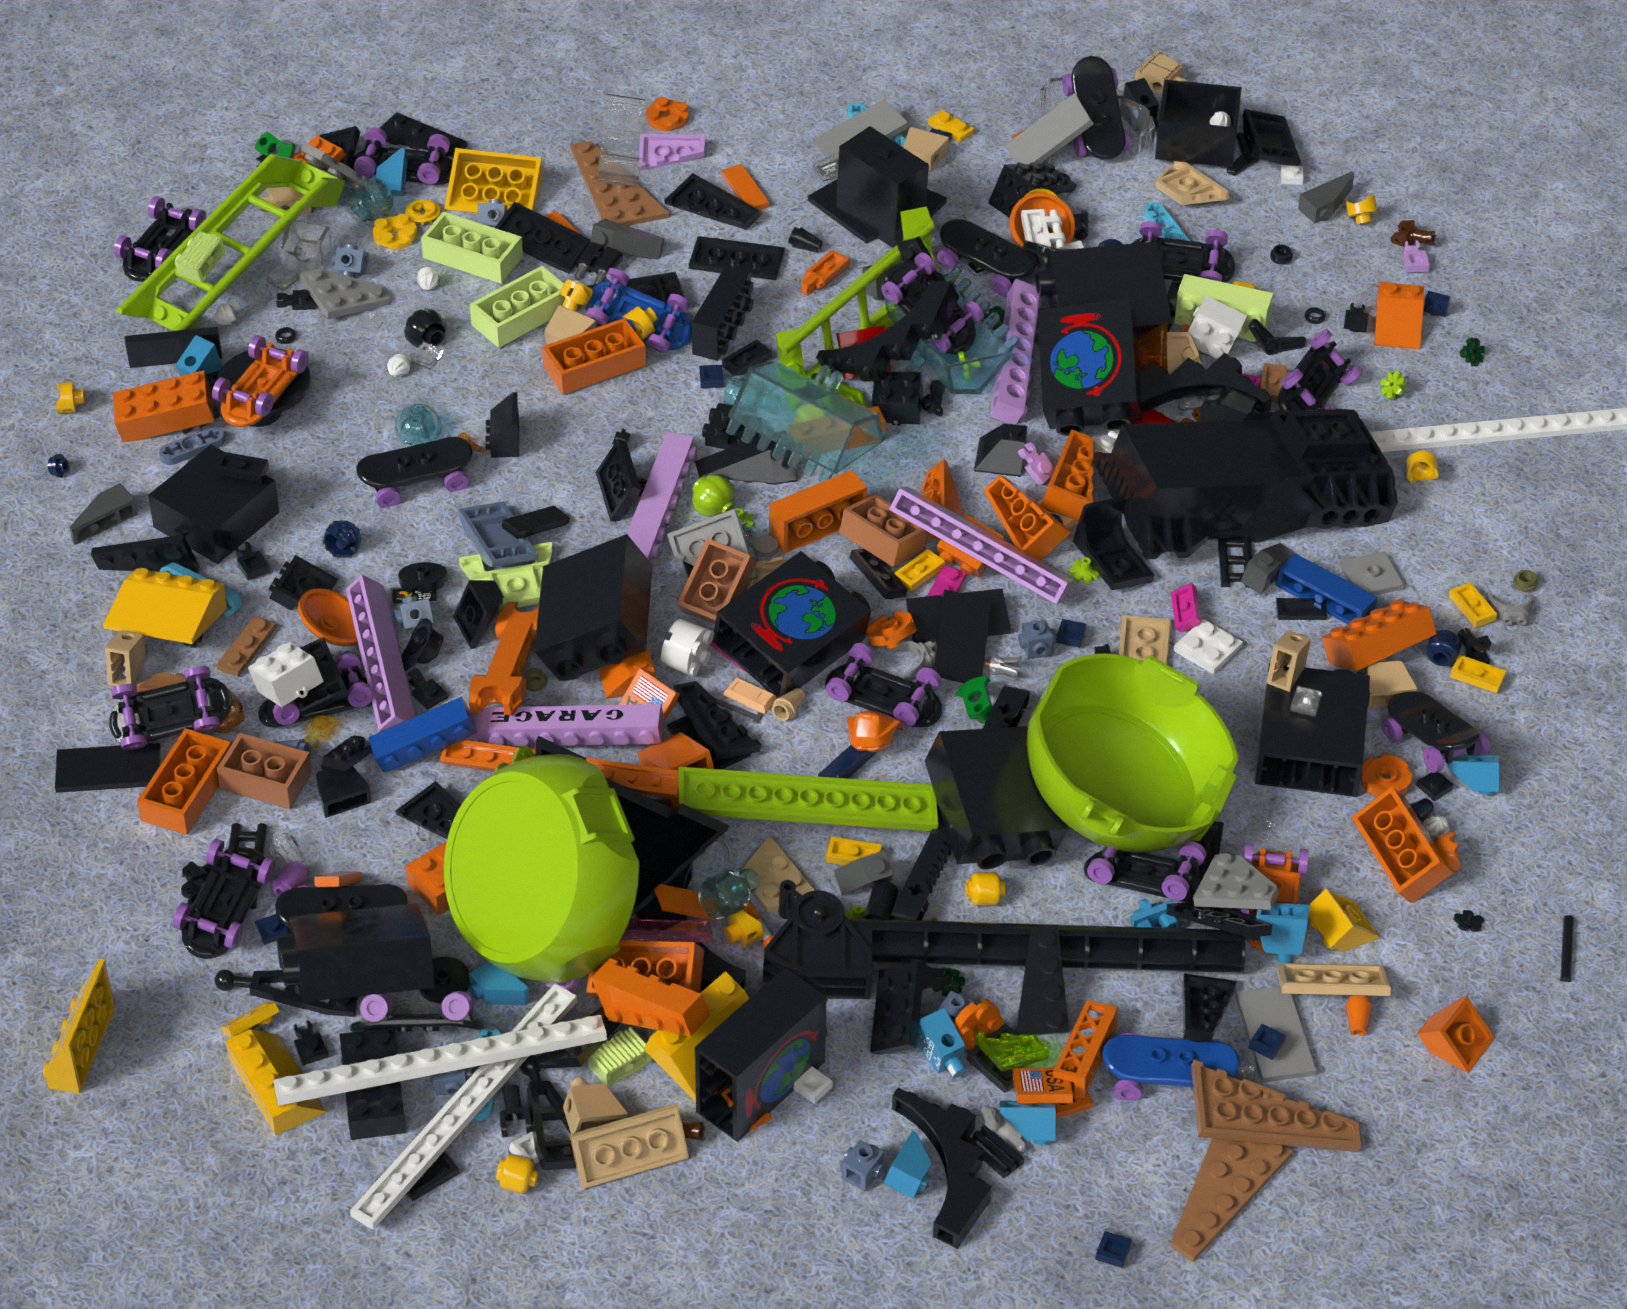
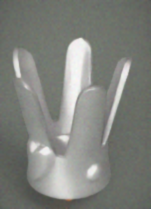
M992 655L990 663L984 662V665L990 666V674H999L1018 681L1008 675L1017 676V671L1013 669L1020 668L1004 663L1018 662L1022 659V656L999 657Z

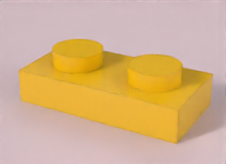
M944 110L939 111L928 119V125L937 130L952 133V139L959 143L974 133L972 126Z
M927 549L894 574L912 592L939 573L945 565V561Z
M1471 582L1450 589V599L1475 628L1496 621L1497 613Z
M1459 654L1451 670L1450 678L1498 693L1507 670Z
M831 836L826 852V863L846 865L859 858L881 852L882 844Z
M267 1001L220 1027L225 1036L234 1037L249 1030V1028L256 1024L263 1026L274 1020L273 1015L280 1011L275 1002Z

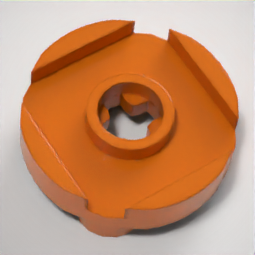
M658 97L646 109V120L652 128L659 131L680 129L689 120L688 106L685 102Z
M906 611L892 612L894 617L886 619L885 615L871 622L867 628L868 634H866L870 645H886L887 649L899 646L900 640L915 633L917 630L911 614Z
M1382 754L1381 758L1376 759L1373 756L1363 763L1360 778L1361 787L1375 797H1379L1392 786L1404 795L1410 789L1412 772L1410 773L1408 770V764L1397 756ZM1387 774L1390 775V779H1385L1381 776L1384 777Z
M980 999L983 1003L978 1005L974 1002L970 1003L958 1014L953 1023L965 1043V1050L975 1049L1004 1023V1019L1000 1016L999 1008L989 999Z

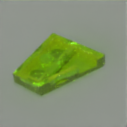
M984 1032L975 1034V1043L1001 1071L1047 1060L1050 1050L1036 1035L1001 1033L1000 1039L986 1038Z

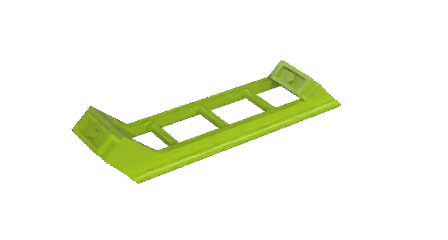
M269 154L115 312L126 316L148 318L172 331L195 329L199 318L307 208L337 206L345 181L300 159ZM290 187L304 194L289 210H284L258 197L266 188ZM250 204L280 217L253 247H248L222 234ZM200 230L206 234L209 233L210 235L220 237L224 245L244 254L216 285L205 280L201 283L180 276L175 265L177 255L183 253L190 238H194ZM178 277L208 292L191 312L159 297Z
M927 206L901 211L904 237L902 241L920 236L936 265L930 235L935 230ZM897 245L801 327L775 333L781 374L790 411H795L815 394L812 392L813 389L808 388V381L811 380V375L817 373L820 376L821 372H825L818 362L805 373L801 342L821 326L825 350L839 349L838 345L835 348L833 346L830 317L856 295L861 325L856 330L882 325L887 330L906 315L897 304L888 301L869 318L865 288L888 268L901 263V254ZM828 373V377L831 375L835 377L838 373Z

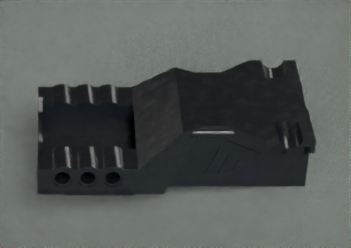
M1354 409L1256 411L1248 413L1243 420L1122 424L1112 452H1097L1093 461L1113 499L1122 497L1126 501L1123 515L1130 532L1133 534V538L1137 541L1139 549L1142 550L1145 560L1157 559L1161 554L1170 551L1174 552L1177 558H1189L1207 540L1242 539L1247 536L1251 539V542L1259 543L1307 527H1318L1320 529H1329L1334 526L1350 528L1355 525L1369 527L1389 522L1398 503L1393 469L1388 465L1385 456Z

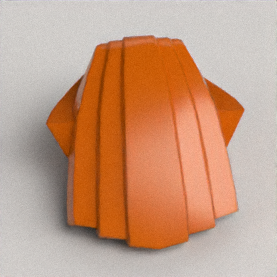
M864 711L856 713L855 716H847L849 742L858 751L876 752L884 750L891 745L895 731H903L902 722L881 712Z

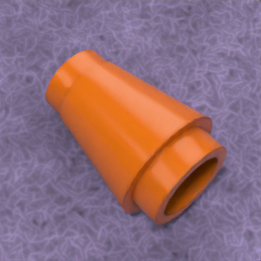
M1352 995L1345 1004L1350 1034L1365 1036L1367 1034L1372 1004L1369 997L1365 995Z

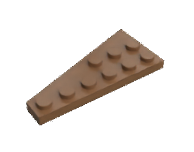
M592 141L570 145V150L601 220L608 219L630 226L669 218V212Z
M1193 1060L1191 1071L1198 1137L1358 1152L1362 1147L1358 1122L1330 1111H1318L1309 1107L1307 1102L1301 1100L1299 1102L1285 1098V1094L1247 1079L1242 1081L1227 1076V1072L1217 1068L1215 1071L1204 1067L1203 1062Z
M1212 1138L1170 1247L1194 1262L1288 1161L1293 1151L1285 1145Z

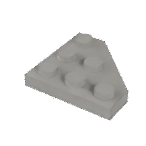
M306 142L304 143L301 151L305 154L304 158L309 163L323 170L324 168L327 169V172L342 178V180L345 178L351 181L350 186L359 191H362L363 188L368 191L372 186L370 179L363 175L359 176L352 168L338 161L337 163L327 153Z
M322 268L300 272L299 280L306 290L310 292L311 297L327 319L373 310L390 304V298L381 285Z
M735 509L667 534L674 557L692 566L695 565L707 538L751 555L737 510ZM755 568L749 581L758 578Z
M1222 853L1214 855L1193 900L1194 906L1272 910L1278 897V889L1273 882L1242 856Z

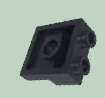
M718 403L716 408H711L710 423L704 424L702 437H705L706 446L727 449L758 437L763 425V418L741 414V407Z
M295 555L290 563L288 561L284 563L279 572L282 575L281 578L275 577L268 589L272 592L269 599L289 610L293 606L298 608V602L305 592L311 589H327L332 591L338 578Z

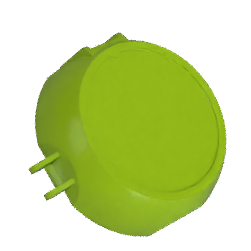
M1091 654L1072 659L1059 666L1029 719L1027 732L1028 759L1032 776L1039 792L1054 813L1084 837L1103 846L1126 852H1155L1178 846L1189 840L1200 841L1222 811L1237 775L1233 771L1238 762V754L1223 720L1206 699L1196 692L1199 683L1151 655L1141 661L1134 657L1118 654Z
M521 746L516 750L511 764L500 763L495 768L493 774L484 779L471 791L453 820L444 856L445 892L452 917L462 936L479 955L495 967L513 976L535 982L566 983L572 979L584 978L621 949L618 942L628 925L636 899L639 861L631 843L635 839L615 789L609 788L604 773L599 768L584 759L571 755L547 754L535 756L529 747Z

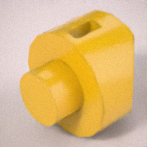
M1369 195L1359 203L1345 200L1348 218L1356 217L1357 225L1371 223V215L1377 213L1375 195Z
M568 279L564 282L559 293L566 297L562 305L575 312L579 305L587 307L593 290L579 282L575 283Z
M637 306L623 316V318L631 320L641 340L655 332L653 323L658 318L650 307L643 311Z
M74 381L55 383L58 392L61 393L56 404L57 413H76L77 405L85 404L86 401L84 388L76 389Z
M1424 450L1411 454L1406 460L1407 480L1413 483L1421 479H1437L1438 459L1436 456Z
M746 909L729 915V926L724 927V934L729 943L732 944L738 941L744 948L760 941L764 937L761 922L748 915Z

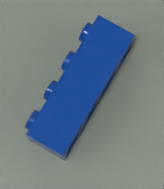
M1294 554L1279 568L1277 587L1298 598H1315L1318 603H1314V606L1321 609V603L1325 600L1327 613L1348 625L1351 620L1359 617L1364 618L1370 615L1372 610H1375L1377 596L1297 554Z
M461 696L369 737L375 761L381 770L386 772L395 770L421 757L476 734L477 730L470 709Z

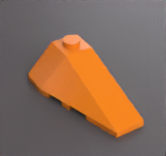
M943 459L926 473L920 492L934 502L964 517L948 462ZM928 532L927 539L941 540L937 536Z

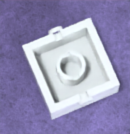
M1205 296L1200 307L1196 308L1193 314L1195 317L1187 332H1190L1197 350L1218 359L1224 352L1228 355L1234 341L1242 331V325L1247 315Z
M291 642L280 645L274 652L258 658L254 664L248 667L257 691L280 707L285 706L298 697H306L309 690L324 682L314 657Z

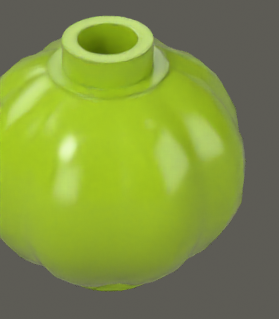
M719 475L703 476L694 484L692 488V504L694 509L702 516L714 517L734 508L735 490L733 484L727 478Z

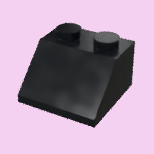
M512 392L490 410V420H486V434H490V436H485L486 450H490L491 458L519 457L520 424L517 392Z

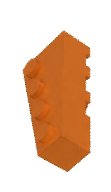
M1071 429L1041 503L1043 508L1079 521L1084 505L1093 503V437Z
M999 475L983 490L1016 548L1039 561L1044 559L1071 533L1070 530L1023 489L1002 475Z
M609 958L591 977L609 1021L692 1036L710 1017L702 994L675 983L668 986L660 977L652 974L649 977L638 974V969L630 965L627 968L618 966L619 963L615 959Z

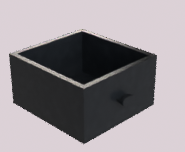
M1164 79L1155 159L1233 167L1242 87ZM1216 112H1225L1230 117L1231 126L1210 125V119Z
M871 126L867 127L839 146L836 211L894 248L897 243L904 239L900 212L926 207L929 164Z
M210 444L148 495L153 528L169 537L184 535L193 551L219 564L235 550V546L239 547L280 512L274 479L265 475L262 482L259 483L215 475L214 467L224 451Z

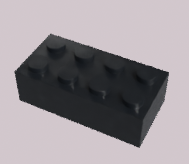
M727 265L724 267L692 320L693 355L718 361L722 354L725 355L727 353L729 341L735 339L738 326H743L746 312H751L754 300L751 299V293L754 283L751 281L750 271Z
M394 1027L339 1034L342 1065H350L397 1054ZM401 1081L345 1092L351 1140L406 1133Z

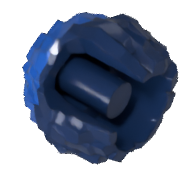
M348 520L333 521L324 533L323 544L326 551H329L333 557L351 558L354 553H357L361 545L360 529L355 524L348 522Z

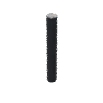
M1566 915L1563 918L1560 981L1571 982L1574 917Z

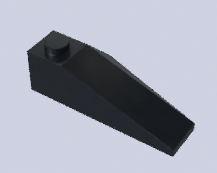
M788 431L763 434L695 461L699 478L719 475L728 480H741L746 483H752V481L765 482L770 485L797 482L793 448Z

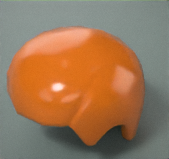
M1450 831L1437 837L1434 843L1455 873L1461 870V863L1458 859V843H1455L1454 839L1456 833L1455 831Z

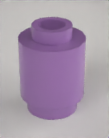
M292 861L286 864L272 881L275 895L279 897L287 889L304 885L309 874L307 867L299 861Z

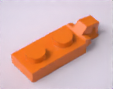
M831 250L806 270L801 282L800 292L808 296L816 288L821 289L850 266V259Z

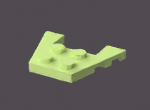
M552 542L532 545L538 553V559L533 560L534 563L485 571L480 554L460 557L459 566L470 580H492L496 582L504 596L498 611H501L507 602H517V608L539 604L543 566L551 563Z

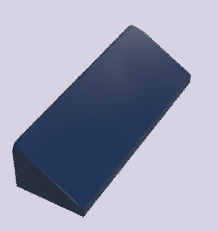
M850 745L825 767L818 776L848 779L878 751H858Z

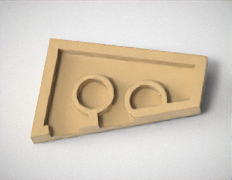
M1166 332L1167 371L1169 375L1188 357L1194 362L1202 364L1190 332Z

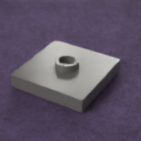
M1385 551L1340 561L1339 566L1347 581L1373 595L1403 590L1404 584Z

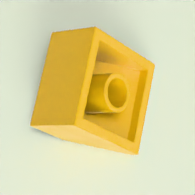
M1326 888L1309 904L1310 919L1308 921L1314 929L1320 931L1323 936V943L1331 950L1336 949L1345 952L1381 938L1360 907L1351 898Z

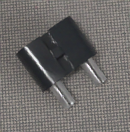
M590 242L576 262L578 268L573 277L579 280L585 271L590 273L593 271L597 275L593 280V284H600L604 278H607L606 274L609 268H617L623 256L614 248L607 246L606 249H603L601 244Z

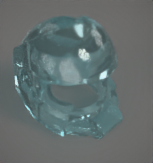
M365 178L366 191L343 186L341 192L342 199L346 200L350 209L362 221L375 222L376 219L385 218L390 214L393 208V195L385 181L379 178Z

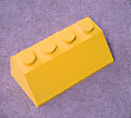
M250 1029L225 1040L230 1062L275 1136L326 1113L318 1098L278 1106L273 1080L302 1074L279 1035Z

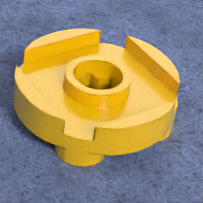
M406 214L379 218L374 222L373 240L380 247L399 250L410 246L417 238L416 224ZM398 231V234L394 235L392 232Z

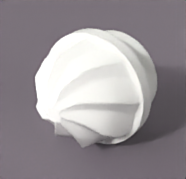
M1219 111L1211 117L1210 125L1230 127L1231 120L1227 113Z
M425 267L418 271L417 282L422 289L431 290L438 285L439 274L433 267Z
M223 303L215 310L214 319L218 324L230 326L232 322L237 320L236 312L231 303L227 305Z
M395 354L387 363L389 374L400 378L404 374H408L410 370L409 359L405 355Z
M1439 814L1431 815L1423 823L1432 839H1436L1440 835L1449 832L1446 818Z

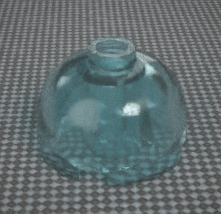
M408 405L396 417L395 435L398 441L406 446L435 441L441 434L440 418L437 412L428 405Z

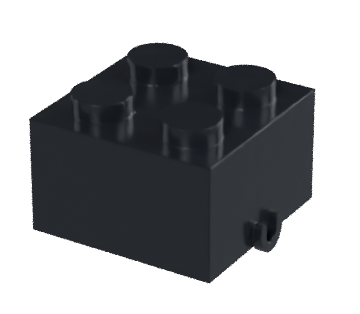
M885 371L881 381H874L871 406L879 407L886 423L896 425L894 421H898L897 426L901 424H920L921 400L923 399L922 372Z

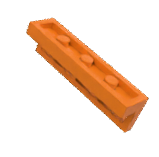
M1086 1000L1053 1070L1054 1078L1074 1082V1097L1083 1099L1086 1097L1103 1059L1104 1045L1113 1037L1117 1027L1118 1007ZM1091 1010L1103 1013V1015L1092 1019L1089 1016V1012ZM1088 1028L1094 1031V1034L1085 1037L1080 1032ZM1080 1046L1085 1048V1052L1077 1055L1072 1051V1049ZM1075 1064L1078 1069L1075 1073L1063 1070V1067Z

